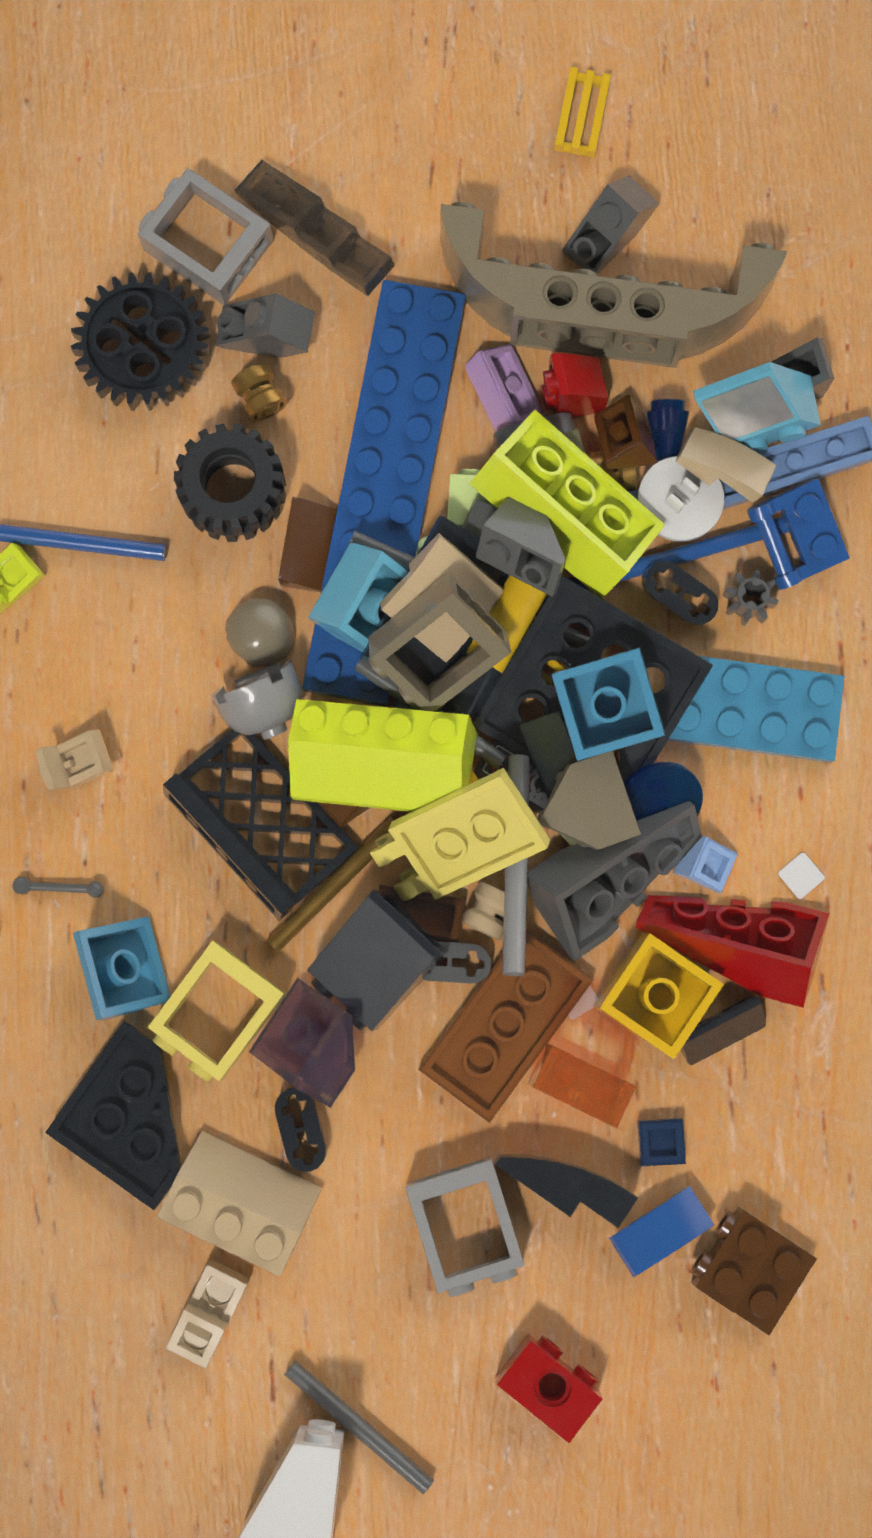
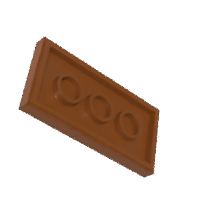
M527 929L525 975H503L502 954L418 1069L489 1123L594 980Z

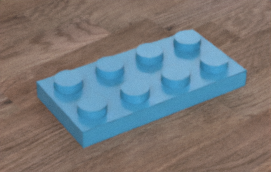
M700 656L713 664V667L668 741L827 763L835 761L845 676Z

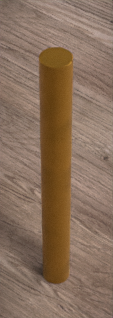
M391 817L266 940L278 953L373 859L370 851L378 847L375 843L376 839L390 833L388 829L391 822L394 821Z

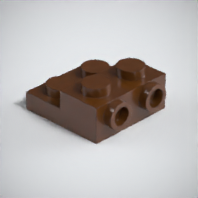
M738 1207L734 1214L728 1211L721 1219L715 1231V1235L719 1238L711 1251L703 1250L696 1259L691 1269V1273L695 1275L691 1283L697 1289L770 1336L817 1258Z

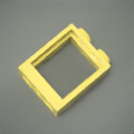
M212 941L148 1028L156 1034L152 1041L172 1056L179 1051L189 1058L191 1063L188 1068L206 1082H210L213 1077L218 1081H222L287 994L218 942ZM212 964L216 965L264 1001L219 1063L167 1025Z

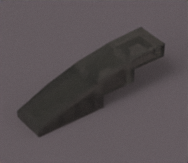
M261 160L235 189L237 195L305 252L366 296L371 294L395 266L391 256L360 237L354 225L327 209L321 197L264 160Z

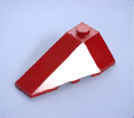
M648 895L637 919L636 928L644 933L652 934L671 948L761 997L804 1008L813 981L830 913L788 902L771 901L770 908L746 907L745 900L731 899L730 906L707 905L706 901L699 897Z

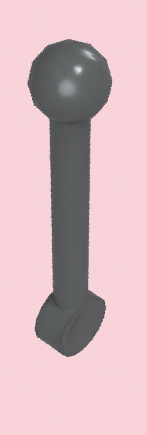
M18 877L13 881L14 891L22 895L32 890L88 893L89 896L98 898L104 891V886L99 881H92L88 885L31 882L25 877Z

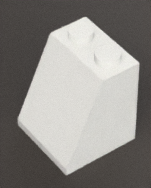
M318 1419L309 1420L308 1426H299L245 1519L238 1538H333L345 1430L335 1429L336 1423L332 1421Z

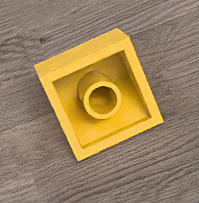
M641 933L593 1006L670 1058L675 1059L724 984L652 934Z

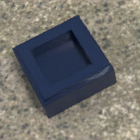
M682 1118L637 1120L640 1166L686 1164Z

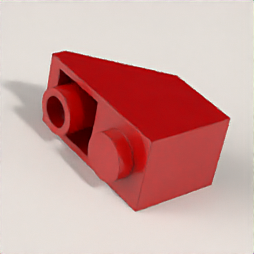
M554 353L550 355L548 370L543 371L544 384L541 385V395L545 410L552 409L553 414L567 412L571 413L572 418H578L598 413L606 408L608 394L599 358L567 353Z

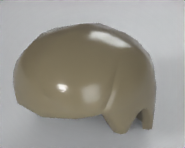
M251 598L236 606L226 620V639L230 647L251 666L265 667L274 665L285 659L294 645V625L292 620L280 605L270 599Z

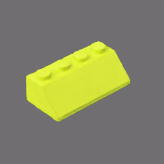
M536 410L496 450L470 482V485L497 509L510 497L546 515L566 559L564 568L601 599L630 571L665 526L662 521Z
M296 699L288 738L291 798L300 801L413 812L469 785L477 732L470 716L466 714Z

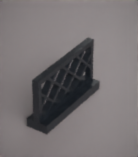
M232 729L179 775L176 773L163 784V794L280 922L293 910L294 906L349 859L359 847L317 802L293 800L291 796H286L287 787L290 789L289 771L254 734L244 735ZM240 736L253 749L252 764L226 762L227 747ZM222 753V762L212 761ZM258 755L267 765L257 764ZM202 769L221 770L220 792L201 791L191 778ZM226 770L251 771V794L225 792ZM257 772L275 773L282 780L281 796L256 794ZM209 799H219V810ZM224 800L250 801L249 824L230 823L223 815ZM255 802L281 803L280 826L254 824ZM286 803L305 805L311 812L310 827L285 826ZM316 818L325 828H316ZM238 831H248V842ZM253 832L279 833L278 856L259 855L253 848ZM284 833L310 835L309 858L283 856ZM315 835L333 836L342 845L344 850L334 859L314 858ZM268 863H278L277 873ZM283 864L308 865V882L295 893L282 880ZM314 865L325 866L313 876Z

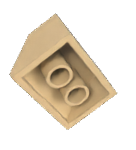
M202 1131L179 1170L157 1218L280 1277L286 1268L323 1187Z

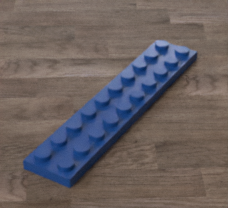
M383 280L321 593L347 550L355 530L413 557L416 555L466 294ZM315 623L302 686L303 692L388 707L390 694L354 670L362 658L363 652L337 639Z

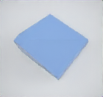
M702 836L676 865L673 873L712 891L722 893L738 854L712 839Z

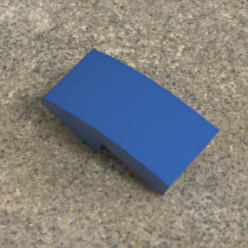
M689 1186L609 1237V1240L631 1275L635 1277L713 1227L714 1223Z

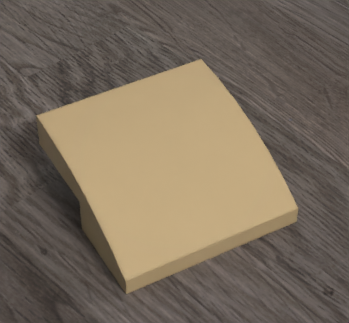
M438 533L409 563L410 572L380 602V606L383 612L393 618L449 572L488 612L493 608L504 590L500 584ZM447 612L415 636L416 639L445 662L470 637Z

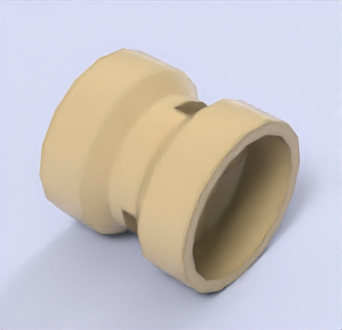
M480 882L474 893L476 897L474 906L466 910L461 922L500 941L503 936L504 891Z

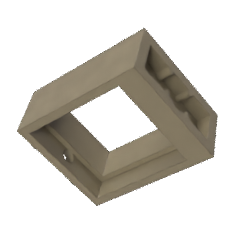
M450 572L368 637V660L373 670L382 678L389 677L398 686L403 699L413 707L418 705L423 711L435 712L511 653L507 630ZM447 612L479 646L429 685H426L394 652Z

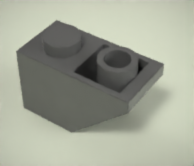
M630 176L610 183L598 197L562 251L581 269L591 270L598 274L639 233L660 203Z
M277 293L223 305L217 324L218 334L215 346L222 349L278 358L308 353L315 312Z
M508 497L483 525L476 554L477 559L552 597L557 593L566 559L546 515Z

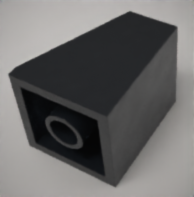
M373 890L307 971L315 977L311 984L322 996L329 1001L335 996L347 1008L343 1015L356 1028L363 1031L367 1027L371 1031H375L413 992L426 975L444 958L448 951L386 893Z

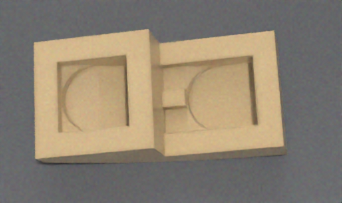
M697 427L690 430L675 460L710 486L717 479H720L752 503L763 496L776 467V464L751 448L723 435Z
M210 1259L177 1323L166 1349L206 1369L251 1278Z

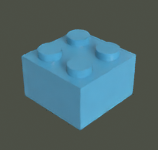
M640 647L552 674L577 761L665 736Z

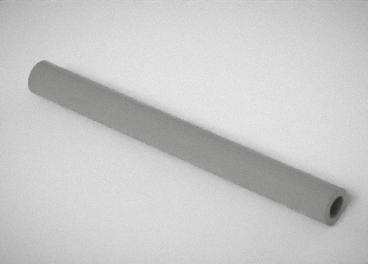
M520 754L510 755L508 757V776L529 806L530 757ZM528 858L505 868L502 974L506 976L525 975Z

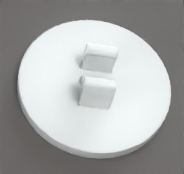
M677 456L661 460L647 471L638 490V501L665 524L658 534L659 536L668 540L683 542L700 538L715 526L723 511L724 490L720 479H717L710 486L678 464L675 461Z

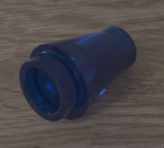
M658 399L651 401V411L647 412V417L658 462L666 458L678 456L682 448L689 411L685 410L684 400Z

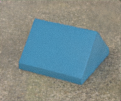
M149 916L73 933L96 1020H110L166 1003L171 997Z

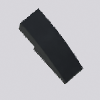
M499 1154L494 1161L496 1166L569 1217H571L581 1202L619 1228L638 1199L634 1193L609 1178L584 1167L557 1159L522 1154Z

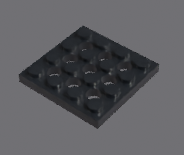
M561 575L557 593L553 597L548 596L473 725L476 729L516 753L529 756L530 761L533 762L519 725L527 722L520 714L522 702L527 698H536L544 706V715L559 709L563 715L555 686L549 685L543 679L542 669L548 661L557 660L562 662L566 669L602 659L604 649L610 645H619L625 651L640 647L646 669L655 667L660 669L665 675L666 682L664 687L659 692L653 693L665 736L618 749L620 760L617 766L629 801L631 802L713 667V664ZM574 622L584 624L590 633L588 643L582 648L569 646L564 638L566 628Z

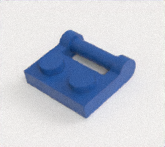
M819 479L809 480L746 510L751 523L756 522L777 573L774 576V580L778 590L794 586L803 579L850 559ZM778 511L782 513L801 564L792 567L772 517Z

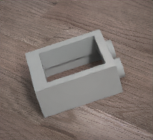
M189 168L186 169L180 179L176 177L169 183L164 193V200L155 211L151 210L144 216L138 233L145 252L223 305L228 303L274 241L270 223ZM194 194L245 228L244 232L213 273L161 238Z
M491 1156L406 1183L405 1188L437 1293L448 1291L449 1297L458 1296L474 1290L473 1282L491 1277L492 1283L502 1282L517 1276L516 1268L525 1266ZM487 1181L509 1255L445 1275L423 1201Z

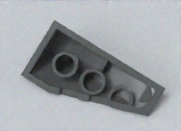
M687 801L637 820L641 835L597 850L575 844L559 850L527 872V883L534 905L570 958L576 961L608 939L619 928L615 921L631 904L638 907L647 896L643 891L659 874L668 875L699 841L702 834L693 803Z

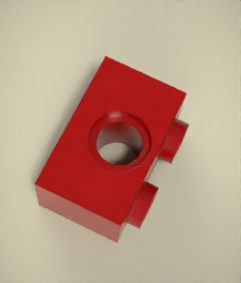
M528 1333L495 1376L496 1384L566 1442L570 1443L603 1400L600 1391L596 1388L599 1380L580 1364H577L572 1369L562 1361L560 1357L564 1352L544 1335L539 1340H536ZM555 1373L564 1379L563 1387L555 1394L543 1393L539 1389L540 1380L546 1374Z

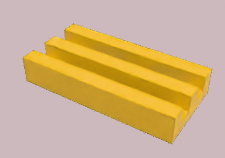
M570 67L554 151L595 158L611 74L603 73V76L594 75L595 71L587 70L586 73H580L578 68ZM580 84L584 86L572 143L564 142L575 85ZM596 87L600 88L589 146H584L580 144L591 89Z

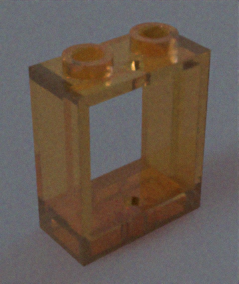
M550 1044L545 1046L528 1082L531 1087L616 1129L637 1087Z

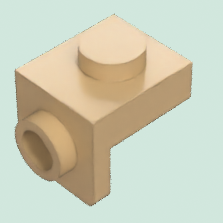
M89 730L57 746H43L35 750L39 763V773L45 781L47 789L50 791L74 789L114 770L100 730Z

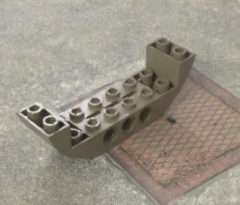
M455 202L451 205L441 204L440 243L446 267L456 288L461 294H466V302L489 325L511 337L510 344L512 346L677 368L679 360L702 354L726 342L744 328L762 306L787 254V251L776 250L770 244L756 243L751 246L743 245L730 279L729 294H726L725 290L717 287H704L701 290L683 288L682 284L674 281H662L658 284L640 282V279L631 275H619L615 278L597 276L595 272L587 269L565 272L555 270L552 266L543 263L521 266L514 265L509 260L500 257H491L486 261L480 260L484 210L476 209L474 205L466 202Z

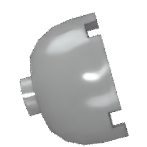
M287 661L282 668L277 663L235 680L237 688L235 690L226 692L223 686L212 694L218 712L229 727L235 732L244 735L261 733L265 740L287 730L285 722L293 717L296 699H301L302 691L291 661Z

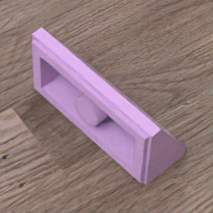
M512 344L480 350L466 363V372L495 432L504 427L524 422L534 410L543 417L546 416Z

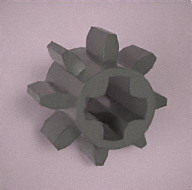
M756 570L752 577L746 580L743 575L737 573L733 578L737 589L726 588L722 595L727 599H731V606L726 611V614L732 615L736 613L742 617V626H745L750 618L755 616L759 622L764 623L768 618L764 607L775 608L779 602L777 599L770 597V590L775 585V582L765 583L759 579V570ZM745 593L747 595L755 593L759 599L756 603L753 601L745 603L742 597Z

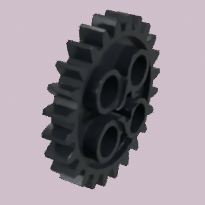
M133 272L129 273L128 284L122 285L115 276L112 278L113 290L108 291L99 285L97 289L101 298L98 301L89 297L84 299L90 309L89 313L76 312L75 314L78 321L83 325V327L71 328L74 338L81 341L71 345L74 355L81 357L75 362V365L79 372H87L83 379L88 387L97 384L95 391L101 399L111 392V401L116 407L124 398H127L131 411H135L139 400H144L148 410L151 411L155 398H160L167 407L169 406L168 394L172 391L181 398L185 396L181 387L183 382L193 386L197 385L192 370L205 371L206 369L204 362L198 357L210 355L208 344L201 342L210 338L208 327L201 326L206 322L204 312L195 311L198 304L194 296L184 299L186 292L181 284L170 291L171 284L166 276L162 278L158 285H155L151 272H147L143 283L137 282ZM136 307L147 309L145 315L139 319L128 318L129 312ZM113 319L120 321L140 341L148 339L151 348L163 357L171 359V362L169 364L163 363L141 342L134 345L130 334L119 326L111 324V321ZM176 331L181 333L175 343L164 344L161 342L163 335L167 332ZM118 339L121 341L115 351H102L104 343L108 340ZM140 365H154V370L148 376L138 377L135 375V371Z

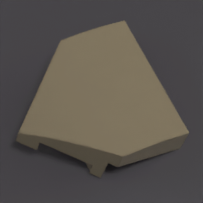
M613 751L566 765L564 771L558 772L555 778L557 780L547 804L544 810L540 811L537 818L541 826L552 829L578 842L577 844L582 847H591L595 850L641 835Z

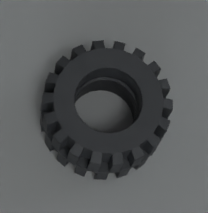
M225 424L215 425L216 432L208 434L205 428L198 432L201 440L195 443L189 439L184 445L187 451L186 455L179 454L176 464L179 470L174 471L177 497L194 526L201 532L206 530L211 538L219 540L220 535L226 537L227 542H237V536L244 535L246 540L254 538L253 531L260 528L262 532H265L270 528L268 521L271 517L277 520L281 513L279 505L280 503H285L286 493L284 486H286V481L278 454H275L273 445L268 440H262L259 432L251 429L249 433H246L243 425L234 424L233 430L227 431ZM227 465L247 467L254 472L256 478L253 488L244 498L235 502L224 503L208 496L206 492L208 481L218 469Z

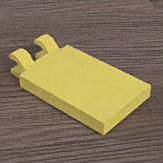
M502 768L392 821L388 829L390 833L376 839L375 843L378 847L371 850L370 854L379 867L387 865L403 855L407 857L413 867L401 872L399 878L402 882L394 885V889L402 901L410 900L426 890H429L436 900L548 849L550 838L505 769Z

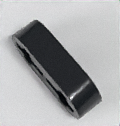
M656 561L645 568L642 574L643 589L661 605L681 619L695 625H703L715 617L718 611L716 594L693 576L668 561ZM669 570L671 572L668 576L669 581L678 587L675 593L666 588H660L657 592L654 589L657 585V581L653 578L654 573H665ZM685 592L696 598H699L702 594L705 596L702 603L707 608L703 614L695 612L692 616L689 614L692 606L682 599Z
M300 1087L289 1088L278 1096L275 1103V1115L290 1165L296 1170L311 1172L319 1168L324 1162L327 1155V1144L312 1094ZM290 1095H296L298 1101H306L308 1108L301 1112L304 1126L297 1127L293 1114L285 1115L283 1111V1106L289 1104ZM303 1131L306 1133L308 1143L310 1145L317 1144L319 1147V1152L313 1155V1162L306 1164L304 1157L296 1158L294 1150L301 1146L298 1133Z

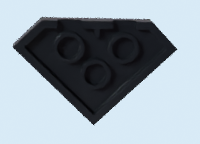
M123 1021L45 1133L152 1210H156L167 1195L182 1166L163 1049L127 1021Z

